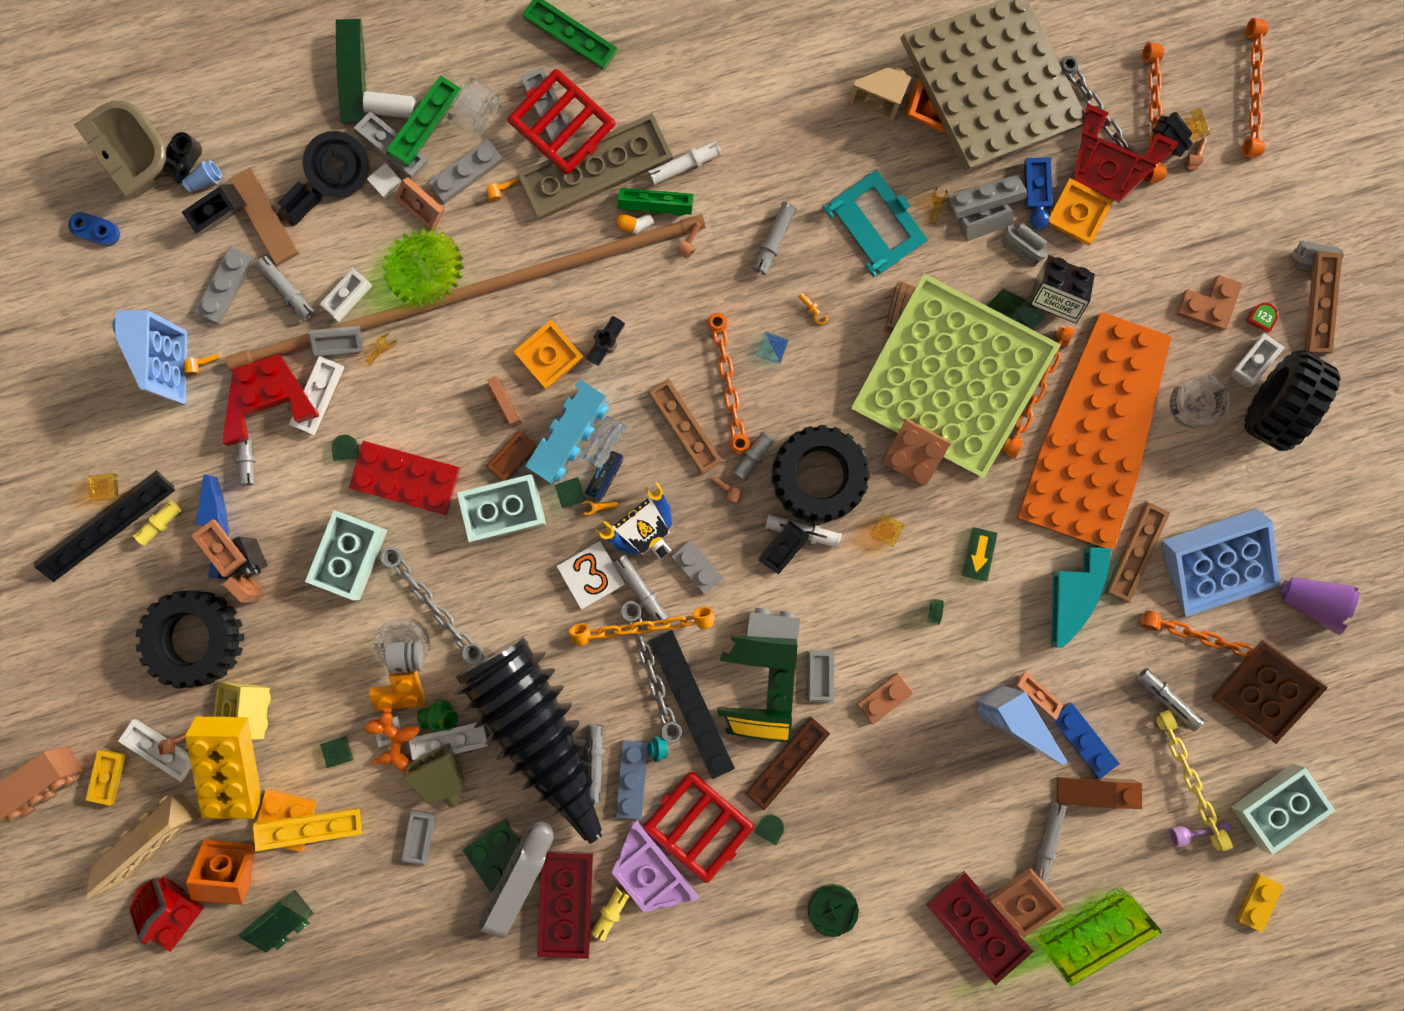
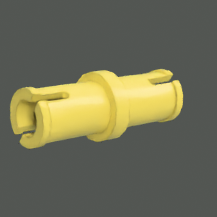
M169 500L155 515L151 514L148 517L149 521L134 533L133 537L141 545L146 546L160 531L164 532L167 529L166 525L176 515L181 513L182 509L174 501Z
M620 887L615 888L608 904L602 907L600 911L601 916L591 931L595 938H598L600 935L599 939L601 941H605L614 922H618L620 919L619 913L630 897L626 890L623 889L620 892Z

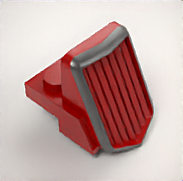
M162 876L160 880L152 878L137 888L129 908V913L140 943L146 945L149 940H152L171 952L201 913L204 906L191 900L190 897L183 894L184 889Z

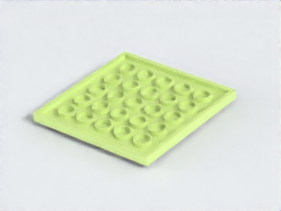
M923 273L851 409L897 433L906 418L951 441L949 448L943 456L944 458L985 478L1059 349L1060 344Z

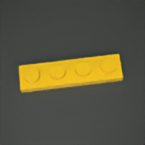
M355 807L253 823L255 852L361 835L360 808Z

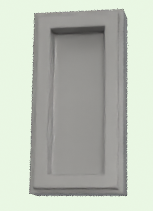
M360 326L309 330L313 357L364 352Z
M808 650V702H834V651Z
M410 810L401 862L424 866L428 864L436 813Z

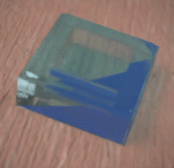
M765 332L757 356L781 364L789 339Z

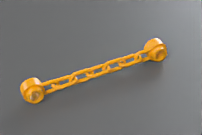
M703 606L695 609L693 616L670 617L665 620L652 622L641 621L629 625H612L589 630L587 624L580 623L572 626L569 629L571 641L575 645L584 646L589 643L590 639H607L627 634H644L656 630H673L697 625L700 629H708L713 625L715 618L712 608ZM680 620V625L670 626V621ZM663 624V626L654 627V625ZM647 625L645 630H638V626ZM630 628L628 631H621V629ZM614 629V634L605 635L604 630Z

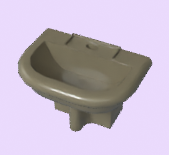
M123 100L110 101L99 106L74 124L126 197L132 194L140 197L158 184L155 177L162 171L166 161V147L159 133L136 105Z

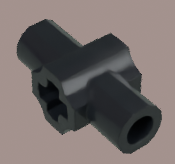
M612 316L605 328L597 330L594 334L595 343L587 354L586 359L596 366H600L607 353L615 351L617 347L616 339L624 328L625 323ZM608 336L611 343L609 345L605 343V345L602 346L600 339L602 337L606 339V337Z

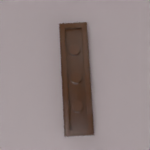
M810 716L791 738L790 743L788 742L745 794L765 811L830 733Z

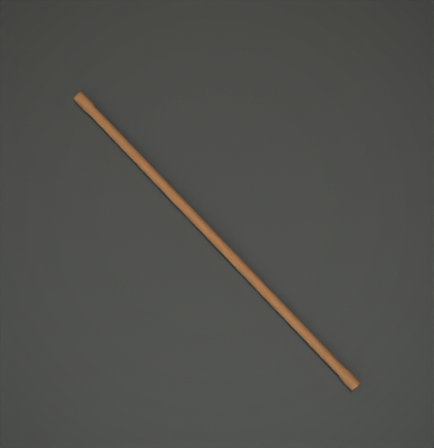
M702 214L664 227L324 329L360 326L361 330H365L677 235L688 234L691 232L695 222L701 225L699 230L706 228ZM309 333L251 351L246 350L226 356L227 366L230 371H233L235 368L271 356L311 346Z

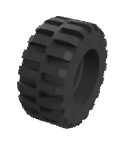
M1306 350L1293 351L1290 355L1284 357V360L1276 365L1275 369L1267 376L1265 382L1262 383L1247 410L1248 414L1245 416L1244 427L1248 434L1278 451L1292 450L1296 445H1300L1313 432L1312 430L1318 426L1324 414L1329 410L1331 402L1334 401L1335 393L1339 389V381L1341 380L1338 369Z
M827 425L809 426L802 431L792 434L780 447L772 466V486L774 485L777 499L781 501L782 506L786 510L793 513V516L798 519L807 520L806 522L827 523L847 515L862 501V497L868 488V479L870 478V471L867 468L869 462L867 456L863 455L862 446L860 443L856 444L852 435L842 433L841 429L837 427L828 428ZM815 451H824L835 456L841 463L844 472L843 482L839 490L826 498H816L806 494L797 481L796 473L799 462L807 454Z
M176 591L172 595L160 597L158 599L159 603H152L147 608V611L150 613L149 615H142L139 621L143 625L141 629L136 630L135 637H140V644L135 646L136 652H141L143 656L139 659L141 665L148 666L150 669L147 670V673L152 678L159 677V683L172 685L173 688L179 689L215 683V680L225 677L228 674L227 670L233 669L237 664V661L234 660L235 656H241L243 648L239 647V641H244V633L239 634V627L243 625L241 619H235L234 617L237 613L233 606H226L227 601L222 597H215V594L210 592ZM186 615L199 617L205 623L209 632L208 649L205 655L195 663L183 661L176 654L172 644L173 630L178 621Z

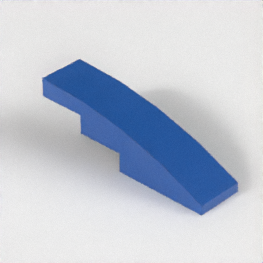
M204 474L196 525L204 526L210 520H216L229 537L225 501L218 477ZM210 562L208 578L227 579Z

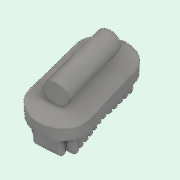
M1023 223L1020 227L1010 225L1006 229L1005 236L1001 242L1005 247L1018 254L1020 258H1023L1030 266H1036L1039 261H1043L1047 257L1048 250L1045 247L1047 241Z
M1304 240L1299 242L1297 248L1292 253L1293 259L1297 261L1296 269L1312 272L1315 252L1342 253V259L1345 255L1343 250L1338 247L1320 245Z

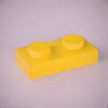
M104 749L97 750L85 801L108 806L115 804L126 754Z
M1256 873L1236 920L1263 933L1284 886Z

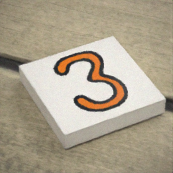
M601 541L557 566L581 610L626 585L618 570L612 564L613 562Z

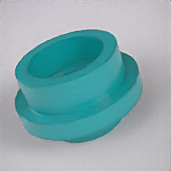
M654 736L652 741L648 743L649 757L653 758L654 762H660L661 759H666L668 755L667 742L664 738L660 739L659 736Z

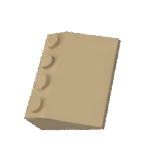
M183 793L165 796L157 803L158 809L153 813L151 811L145 813L138 819L140 824L137 827L124 831L118 837L120 841L115 846L109 845L98 854L100 858L91 868L86 891L88 899L94 898L124 883L201 816Z

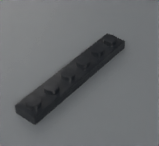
M156 470L36 560L34 568L52 582H55L175 491L174 485Z
M673 630L649 640L711 778L715 779L734 770L735 767Z

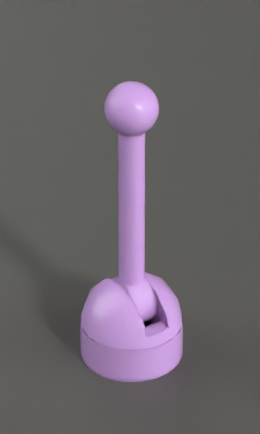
M1223 822L1221 826H1216L1218 830L1223 828L1226 832L1231 830V824L1228 822ZM1183 826L1169 828V838L1175 848L1186 846L1193 836L1213 833L1212 828L1191 832Z

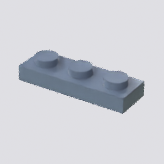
M623 740L616 810L617 818L640 820L642 818L648 742Z

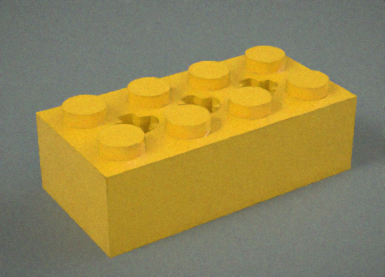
M195 716L185 735L201 817L212 819H254L262 800L248 717Z

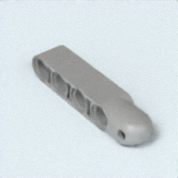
M535 822L527 828L480 917L479 931L500 938H505L543 867L546 854L553 842L554 834L549 824Z

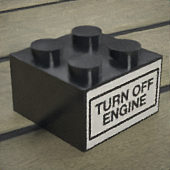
M1048 255L1035 279L1030 305L1077 324L1091 300L1095 274L1087 268L1077 267L1067 263L1062 258Z

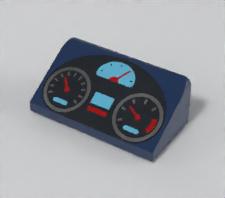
M611 450L606 451L585 491L587 495L598 501L603 500L624 461L623 455Z

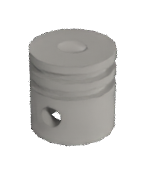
M420 640L415 641V643L414 641H409L408 643H387L385 657L389 674L423 670L424 657Z

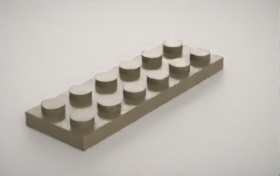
M653 113L609 132L597 144L598 149L592 155L588 154L569 174H564L549 159L519 172L518 176L538 219L545 218L673 160V156ZM582 145L561 153L559 156L567 162Z

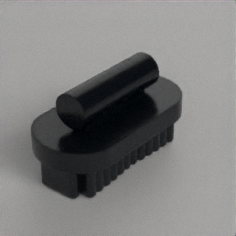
M1177 112L1171 113L1169 117L1161 115L1158 118L1157 124L1152 131L1154 134L1158 133L1177 141L1178 145L1171 153L1181 157L1193 145L1189 139L1192 131Z
M298 181L277 202L281 206L278 216L283 221L289 222L292 226L297 225L310 212V209L312 210L322 200L323 196L309 182L303 185Z

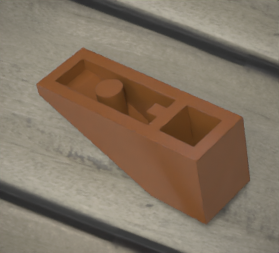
M1057 777V803L1117 809H1142V783L1133 779Z

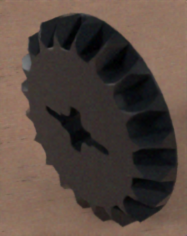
M327 131L321 133L309 142L304 151L302 162L305 176L309 183L324 195L338 198L352 195L367 180L369 174L367 152L356 138L345 132ZM331 150H333L334 156L338 161H343L339 171L341 179L338 176V172L334 168L329 167V163H332L333 158Z

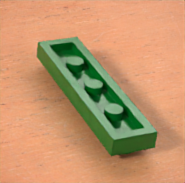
M532 0L522 14L523 19L603 71H605L618 52L617 47L545 0Z
M440 75L389 145L386 155L408 168L460 96L461 88Z

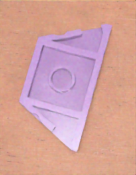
M636 819L614 865L612 874L644 913L661 907L675 906L678 903L690 900L691 902L696 901L699 898L698 894Z

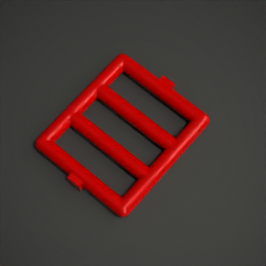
M554 69L535 89L531 88L525 94L527 98L507 118L508 123L564 174L571 173L588 154L592 155L598 149L597 144L616 124L609 114L558 69ZM557 81L567 91L529 129L520 119ZM576 98L585 108L547 145L538 135ZM594 114L603 124L566 162L556 152Z
M694 772L687 773L671 794L667 793L663 797L660 807L643 826V829L650 837L704 883H709L728 860L732 861L737 855L735 851L754 829V824ZM692 784L703 795L668 837H666L656 826ZM710 801H712L722 812L686 854L675 843ZM729 818H732L742 828L707 870L703 869L694 860Z

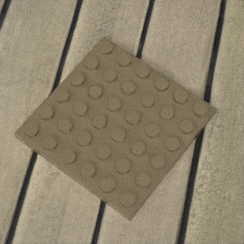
M999 0L904 33L900 38L966 172L1084 125L1085 112L1069 80L1063 73L1059 61L1028 0Z

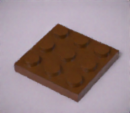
M1261 640L1212 695V698L1277 744L1328 687L1264 640Z

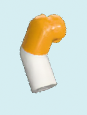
M649 213L638 219L620 214L616 218V224L623 231L637 234L653 225L654 220Z

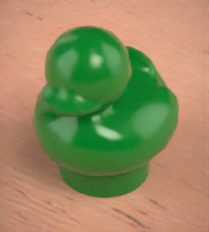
M439 699L430 708L419 710L417 720L422 729L428 727L435 732L448 731L456 725L458 715L453 711V706L450 702Z

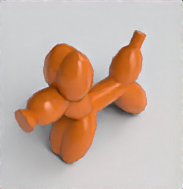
M385 707L380 719L369 721L365 727L367 733L377 735L383 732L391 740L390 751L384 752L379 758L372 760L373 765L393 763L399 771L405 773L406 764L412 760L400 752L401 743L414 739L420 729L416 726H407L398 731L395 726L391 725L393 720L392 709Z

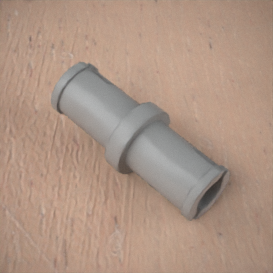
M761 432L752 447L746 449L744 452L746 455L736 469L733 470V473L746 481L758 463L761 464L763 461L761 458L775 440Z
M248 434L249 440L236 444L237 457H235V464H238L239 486H244V484L246 486L255 485L253 463L256 462V458L252 452L251 434Z

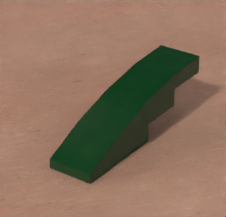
M336 19V68L341 123L360 122L367 115L363 109V95L366 91L364 70L367 69L362 20Z

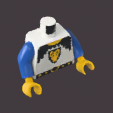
M655 482L657 486L655 492H650L646 487L645 491L649 497L615 525L611 526L608 522L603 521L607 526V530L601 533L596 529L597 534L603 539H607L616 549L632 555L639 553L644 555L651 549L661 560L672 550L663 539L670 534L669 529L672 526L671 507L663 495V490L659 483Z

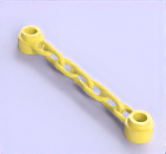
M1168 709L1160 712L1159 716L1155 717L1161 731L1167 730L1170 737L1168 745L1175 760L1180 761L1185 769L1183 779L1189 791L1195 793L1200 802L1197 808L1203 822L1212 828L1214 835L1210 836L1214 848L1216 851L1222 850L1223 852L1232 849V843L1224 828L1218 830L1215 825L1217 816L1212 805L1208 801H1204L1201 795L1202 783L1196 771L1190 769L1186 762L1188 754L1182 740L1173 734L1172 730L1177 729L1178 726L1171 711ZM1177 742L1179 743L1183 751V754L1179 753V757L1177 756L1172 743L1174 745H1177ZM1192 774L1194 775L1198 787L1197 785H1194L1193 788L1191 787L1187 775L1188 777H1192ZM1207 806L1213 819L1208 817V821L1202 811V808L1206 809Z

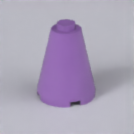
M1291 577L1289 581L1284 580L1279 594L1283 595L1282 600L1331 632L1341 635L1348 626L1343 624V622L1348 617L1352 618L1355 612L1360 592H1357L1359 590L1358 587Z

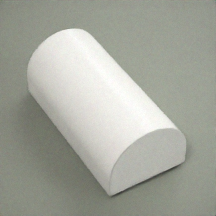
M365 91L363 95L365 114L371 111L375 115L409 119L418 107V102L412 96Z
M352 268L319 305L340 322L373 285Z
M1263 333L1231 372V376L1239 384L1252 388L1285 347Z

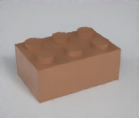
M68 746L43 751L0 782V822L7 820L10 823L19 817L22 819L36 810L34 808L35 805L40 802L42 804L46 803L57 795L56 790L61 787L67 788L78 780L76 776L84 770Z

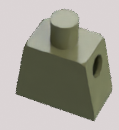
M449 743L406 764L404 779L429 804L433 805L444 799L447 805L452 808L461 802L462 797L458 792L463 788L464 777Z

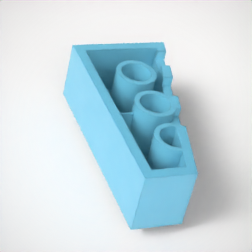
M579 379L575 386L579 389L577 394L568 397L563 405L562 412L564 415L562 418L558 416L554 419L548 430V433L551 435L548 439L544 437L526 464L528 469L552 485L555 481L559 483L567 472L564 468L569 461H575L581 452L579 446L583 440L588 441L595 431V428H593L594 424L598 419L601 421L609 410L606 407L609 404L606 396L581 379Z

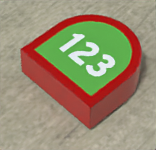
M1261 303L1251 310L1246 322L1269 333L1277 321L1278 312L1272 304Z

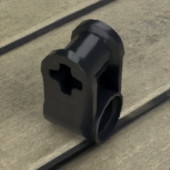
M185 132L176 133L166 147V163H164L161 172H165L173 177L174 182L182 183V180L189 175L190 170L202 154L201 144ZM190 142L189 148L183 151L184 145Z

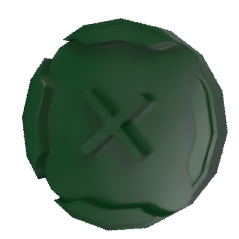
M823 885L813 892L808 902L809 920L816 931L824 936L838 937L846 932L848 933L853 929L858 920L859 908L856 898L850 890L842 885Z

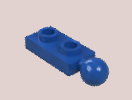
M1051 157L1026 158L1024 160L1025 188L1027 190V198L1025 199L1026 209H1034L1030 216V224L1033 228L1041 230L1048 226L1050 219L1049 214L1044 209H1051L1053 206Z

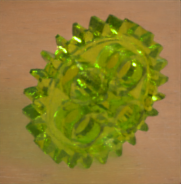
M422 228L421 234H417L415 230H412L411 237L404 233L403 242L395 240L397 247L388 248L392 255L384 256L388 263L382 266L386 272L383 277L387 281V287L392 290L396 298L399 297L403 303L409 301L412 306L418 301L424 307L426 300H429L434 305L436 297L444 301L443 293L452 295L449 288L451 286L458 287L459 285L455 279L463 277L460 271H458L464 269L462 262H460L463 260V256L459 252L460 249L457 244H454L451 237L447 238L444 232L437 234L433 228L429 234L425 228ZM432 249L430 253L425 254L427 250ZM413 251H417L434 280L433 284H430L421 266L415 259ZM411 261L410 264H408L407 266H404V264H405L406 262ZM444 268L441 272L436 273L438 269ZM422 280L419 285L414 286L417 281Z

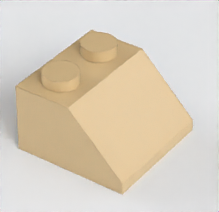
M888 67L857 79L854 82L848 103L893 122L911 76H908L901 69H891Z

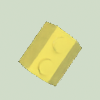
M217 682L214 717H248L251 738L264 739L265 731L268 727L266 717L267 708L271 700L270 688L251 684Z

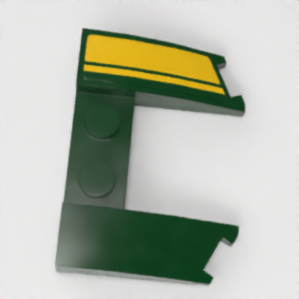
M732 635L731 640L735 642V645L729 654L722 652L720 661L767 667L769 672L766 710L717 707L718 716H724L729 727L725 728L726 733L752 739L790 743L797 639Z

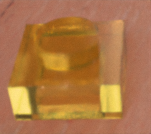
M1201 108L1190 111L1192 119L1188 120L1192 134L1198 133L1200 139L1210 135Z
M117 474L88 476L89 501L119 499Z
M882 513L870 536L894 547L905 524Z

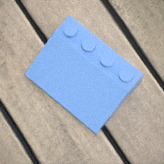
M116 310V317L113 319L112 328L139 388L175 403L185 404L186 373L184 372V361L187 359V331L148 310Z
M1257 509L1162 540L1165 562L1185 617L1280 586L1273 522Z
M1001 685L976 700L979 705L976 710L984 722L987 720L989 724L994 725L1029 749L1062 765L1067 763V760L1026 692Z

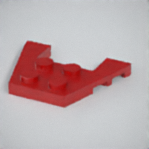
M1088 104L1085 112L1074 180L1120 203L1177 147L1178 142L1157 133L1146 155L1140 156L1097 137L1109 112Z
M280 354L233 369L222 439L223 444L226 446L249 440L245 416L289 401L294 420L297 423L320 417L317 409L312 405L308 395L304 392L296 376Z

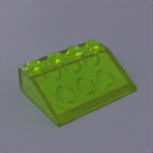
M1114 888L1105 894V898L1098 902L1092 901L1087 903L1083 910L1076 915L1070 914L1065 916L1061 923L1054 928L1048 927L1043 929L1039 936L1035 938V941L1050 967L1069 987H1072L1162 934V931L1130 893L1123 888Z

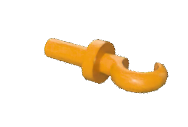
M803 292L798 296L808 307L807 312L814 314L813 320L816 324L824 325L828 321L827 315L823 322L817 320V315L820 311L816 308L818 306L816 302L813 304Z

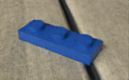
M1069 702L1065 705L1054 723L1094 775L1101 779L1120 763L1073 703Z

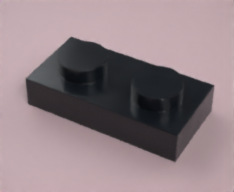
M789 520L759 556L758 561L779 575L809 539V534Z

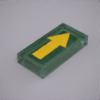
M975 527L971 528L961 574L962 577L984 582L988 581L997 532Z

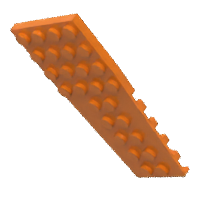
M1101 312L1096 317V323L1093 330L1089 333L1083 353L1079 356L1076 369L1070 377L1066 392L1057 407V413L1051 421L1040 446L1016 518L1100 548H1111V551H1114L1137 482L1171 336Z

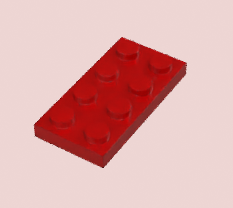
M362 441L349 489L447 516L460 467Z

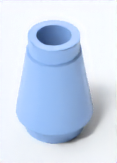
M203 161L182 180V183L192 193L219 183L222 173L213 161Z

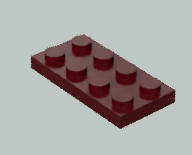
M547 852L541 869L537 957L589 959L593 878L592 852Z
M965 871L961 872L926 903L927 907L995 986L1034 952Z

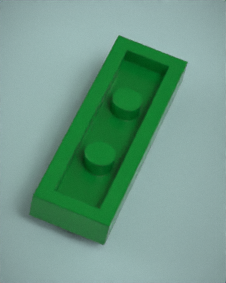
M620 188L617 209H624L629 212L637 210L649 211L654 214L665 212L678 216L692 215L694 194Z

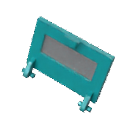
M877 169L829 202V207L826 204L822 206L830 219L834 217L832 212H835L873 264L872 266L869 263L865 265L873 277L877 275L875 270L879 274L883 273L928 241L907 212L910 204L902 194L896 197Z

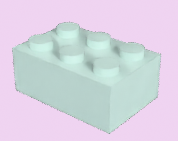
M532 474L457 493L470 543H478L547 525L536 480Z
M333 510L305 582L351 600H360L388 530Z
M1291 764L1231 806L1259 849L1271 855L1335 812V809L1307 769L1295 764Z

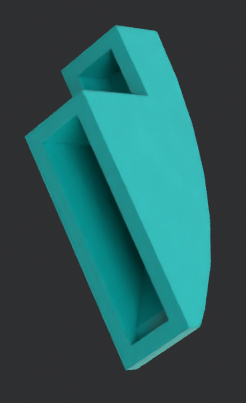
M1084 548L1083 572H1053L1051 647L1063 648L1082 629L1091 616L1106 583L1111 548Z

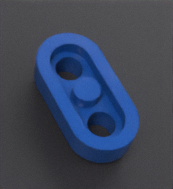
M84 212L75 213L69 219L68 227L70 232L81 239L109 247L115 245L120 238L119 228L109 220ZM83 221V225L78 228L79 222ZM106 228V233L101 235V231Z

